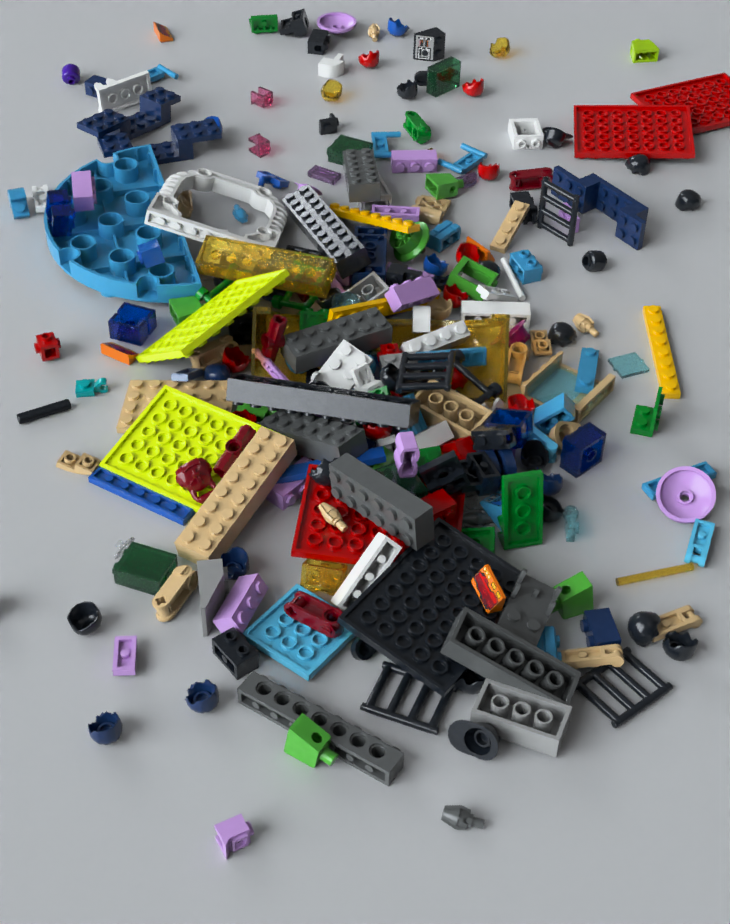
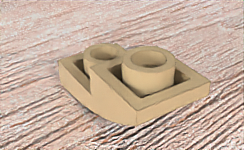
M530 330V344L534 355H552L550 339H548L547 330Z
M65 450L57 461L56 467L76 474L91 475L97 469L101 460L86 453L79 456Z

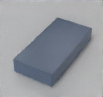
M185 368L172 373L171 380L189 382L203 376V369Z

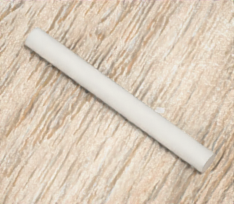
M505 257L501 258L500 261L519 300L524 301L526 297Z

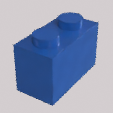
M157 239L137 245L139 251H136L141 265L145 264L146 269L165 262Z

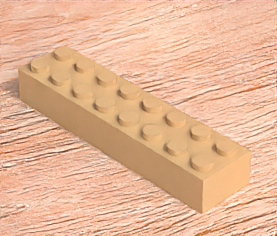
M261 426L174 542L178 556L195 564L200 560L221 559V555L227 552L297 455L295 440Z

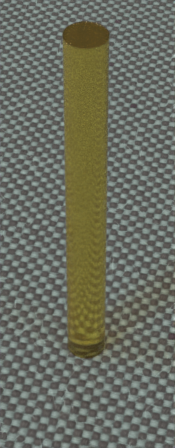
M687 563L616 578L615 581L617 586L694 571V564Z

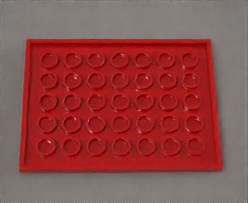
M726 73L633 92L630 95V98L637 105H689L693 135L730 126V77Z
M574 105V158L628 159L636 154H644L648 158L653 159L695 158L689 105Z
M309 464L291 549V557L356 565L378 532L386 535L402 547L393 562L409 547L397 537L390 535L385 529L378 527L374 522L363 517L353 508L348 507L341 500L336 499L331 493V486L318 485L308 474L311 473L312 469L316 470L319 465ZM380 473L420 499L430 494L421 477L400 478L396 474ZM459 490L449 495L457 503L455 518L447 523L461 531L465 493ZM325 502L335 507L343 518L342 521L348 526V529L345 532H341L337 526L326 522L318 507L319 504Z

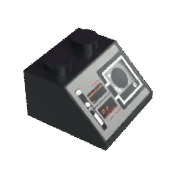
M437 27L414 33L413 59L432 62L444 59L446 33Z

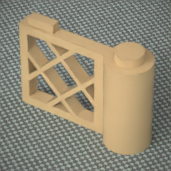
M421 195L416 198V204L411 207H420L419 221L438 225L442 223L443 217L451 205V200H436L434 197Z

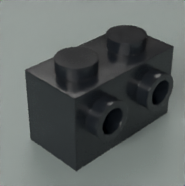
M234 627L212 638L213 654L237 680L259 668V651L255 646H251L244 634L239 633Z

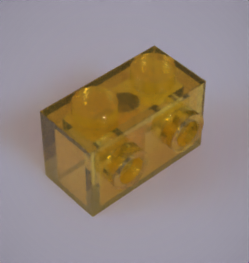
M306 559L302 563L300 586L310 592L322 591L334 596L347 577L348 564Z

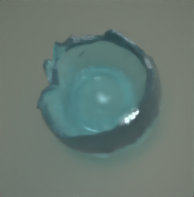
M347 291L334 295L332 308L361 302L355 293Z

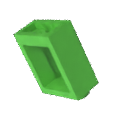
M463 256L451 271L446 283L449 287L456 284L462 293L467 292V295H470L469 298L475 301H483L484 299L480 297L481 294L476 291L478 285L466 280L461 275L464 273L487 286L496 287L499 274Z

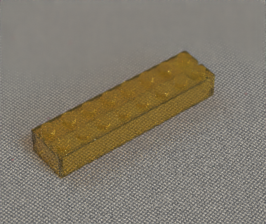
M206 235L195 261L199 274L233 281L287 269L290 275L285 278L286 282L278 287L275 286V289L327 298L337 271L334 258Z

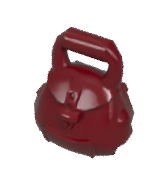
M195 458L176 470V482L179 486L187 489L192 498L198 503L203 504L217 486L211 477L212 467L204 458ZM208 486L212 487L213 490L200 497L197 496V492L204 490Z

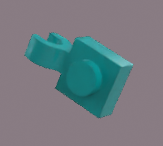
M99 378L96 382L94 379L76 380V398L95 396L97 392H108L106 378Z

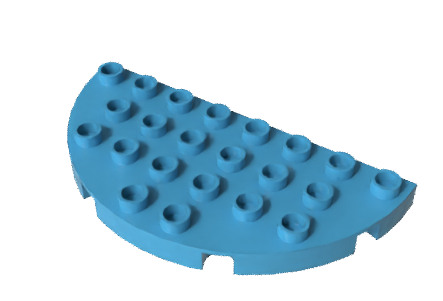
M151 144L114 152V162L102 163L96 159L76 170H91V177H95L97 204H94V210L75 212L71 174L53 191V205H46L44 212L47 245L56 263L64 272L78 282L101 292V295L104 297H119L155 303H169V299L195 296L196 292L202 287L185 237L144 224L149 205L165 183ZM157 239L165 262L146 269L145 264L141 265L136 253V251H139L137 245Z

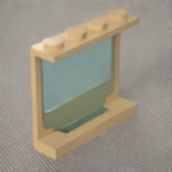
M560 351L555 356H552L546 364H543L537 372H534L527 381L522 383L520 388L521 394L528 400L533 398L535 405L539 407L556 396L565 393L575 403V419L570 422L580 423L613 391L616 376L609 373L602 381L595 379L594 388L588 394L575 392L578 371L562 364L563 352Z

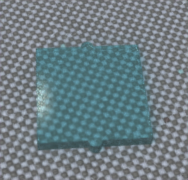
M635 352L608 359L609 364L613 367V371H616L622 379L649 372V368L644 363V360Z

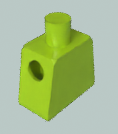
M649 39L633 40L630 48L632 62L658 61L659 48Z

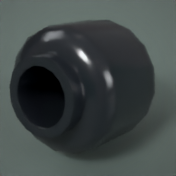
M590 250L582 257V265L589 272L602 271L607 264L606 255L602 251Z

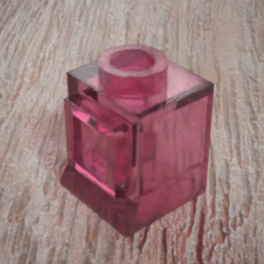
M261 86L258 87V93L251 91V105L256 104L262 108L272 105V91Z
M260 133L248 138V141L256 144L249 148L251 153L259 158L270 154V141L261 136Z

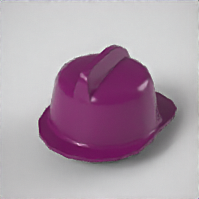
M525 320L517 323L509 332L493 342L492 346L503 343L510 348L511 344L515 342L525 344L530 339V334L523 325Z

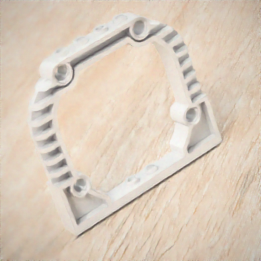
M199 168L197 170H189L188 172L181 171L172 174L166 179L161 190L156 193L147 209L144 224L263 261L267 258H273L271 253L273 251L276 252L287 223V211L284 205L272 195L271 190L209 169ZM190 189L200 192L212 191L249 203L254 209L265 212L269 222L266 227H258L256 233L245 234L242 237L183 218L182 213L177 209L179 204L177 197L183 191Z

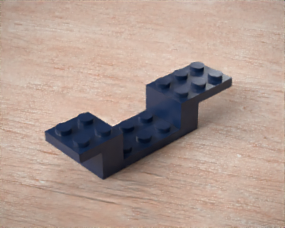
M156 87L154 90L140 95V112L126 117L112 109H105L100 113L77 122V128L97 138L104 135L127 133L129 139L132 140L171 122V105L180 102L181 96L163 87Z
M208 118L202 121H191L190 123H177L170 126L172 141L151 144L158 165L194 159L193 143L222 139V133L214 119ZM127 133L104 135L97 138V143L104 158L113 157L114 152L133 147Z
M559 165L554 167L552 183L573 195L578 194L580 196L578 212L584 214L595 208L617 222L615 232L617 238L637 251L642 249L648 207L594 173L579 179ZM551 190L552 195L564 203L567 202L572 207V201Z
M355 226L354 236L363 244L372 263L352 274L351 287L373 271L385 282L387 229L376 226Z

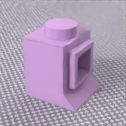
M242 814L214 825L218 834L215 836V839L226 860L231 851L234 852L248 846L250 836L254 835L251 823L249 821L245 822Z

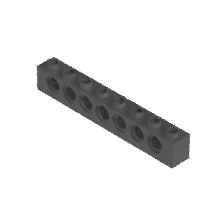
M253 671L237 688L238 703L286 730H289L302 713L330 734L332 738L329 749L338 754V759L387 786L392 783L403 768L404 753L397 747L384 743L378 737L362 731L360 727L344 721L340 716L329 713L320 705H315L307 701L303 696L296 695L287 690L283 685L274 683L265 675H260Z

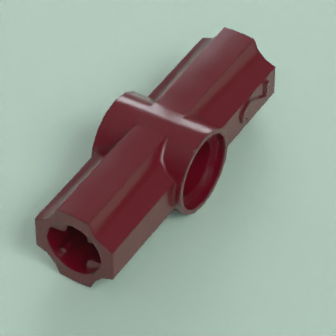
M275 314L271 318L268 331L263 333L261 338L263 346L261 353L273 362L276 360L279 348H283L285 345L284 332L288 320L280 314Z
M247 424L240 427L234 438L226 442V450L214 466V473L221 478L224 477L257 433L256 430Z

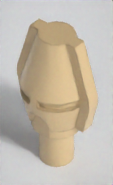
M373 23L369 26L368 35L372 38L373 42H376L380 28L377 23Z
M581 313L574 316L572 321L578 331L584 334L586 332L590 333L594 337L599 335V332L594 328L593 320L589 316Z
M325 502L319 504L318 507L326 522L337 526L341 532H345L348 529V526L342 521L343 518L335 507Z

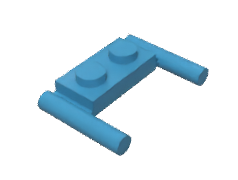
M161 64L147 70L150 73L151 83L165 77V74L174 79L179 78L178 74Z
M371 132L374 157L391 158L387 138L401 137V132Z
M462 143L460 148L470 153L453 164L440 158L437 164L462 175L478 166L480 162H483V158L486 159L488 154Z

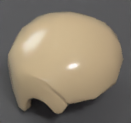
M440 297L439 299H433L426 305L431 307V318L434 320L442 321L448 318L452 312L451 299L446 301L443 297Z

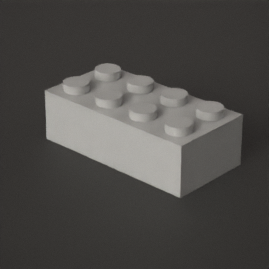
M486 678L471 710L470 721L474 723H488L495 728L498 736L501 737L500 739L556 758L570 723L572 706Z

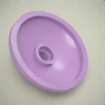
M343 12L325 13L317 19L318 27L321 30H328L329 34L333 35L350 32L357 24L354 16Z
M681 466L669 470L661 477L656 488V501L662 513L669 519L685 524L694 523L695 519L702 520L712 511L716 501V489L711 478L702 470L690 466ZM683 496H686L689 498V500L683 501L681 498Z

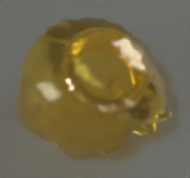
M500 37L497 38L495 44L491 43L489 53L494 58L505 57L509 54L510 43L507 38Z
M329 79L323 84L321 96L325 101L335 102L341 97L342 84L340 82Z

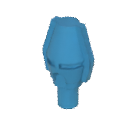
M235 204L232 211L235 219L241 223L247 222L248 215L246 211L238 204Z

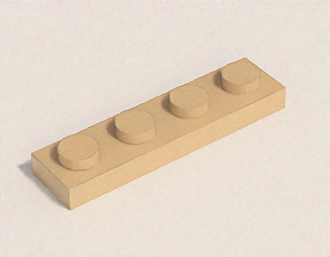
M514 201L490 244V250L505 254L527 215L530 204Z

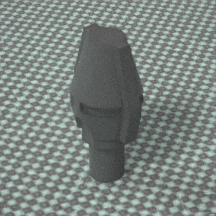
M473 509L463 512L462 526L480 528L484 527L486 523H494L491 517L482 513L481 510Z
M445 805L441 817L443 822L456 830H466L467 827L470 828L471 826L483 829L485 822L484 819L470 814L471 810L463 805Z

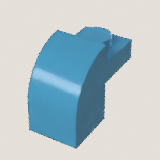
M24 187L7 190L14 219L30 217Z

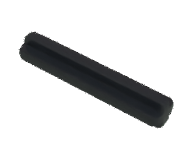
M69 399L18 413L17 420L19 424H24L71 409V403Z

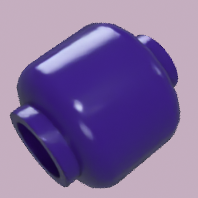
M67 64L62 68V79L66 84L73 85L80 81V69L77 65Z

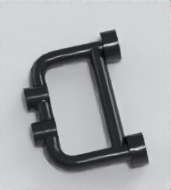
M459 349L455 350L454 368L484 393L474 400L476 403L481 405L491 397L497 398L503 394L502 387L497 382H493L487 387L461 364L465 361L464 354ZM446 369L433 370L432 372H443ZM438 379V380H436V381H438V382H444L445 379H443V380H442V379Z

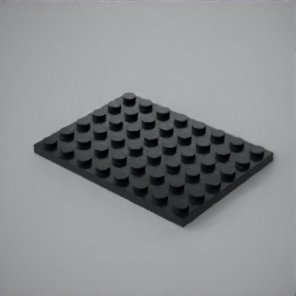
M438 517L434 521L435 538L417 551L409 546L338 617L337 623L436 693L445 697L469 670V668L440 653L456 617L464 607H467L498 624L521 571ZM487 564L490 565L506 596L502 611L493 613L486 612L471 583L472 578Z

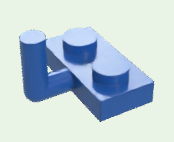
M257 171L256 177L260 178L258 186L264 187L265 183H271L277 189L289 186L290 181L268 171Z

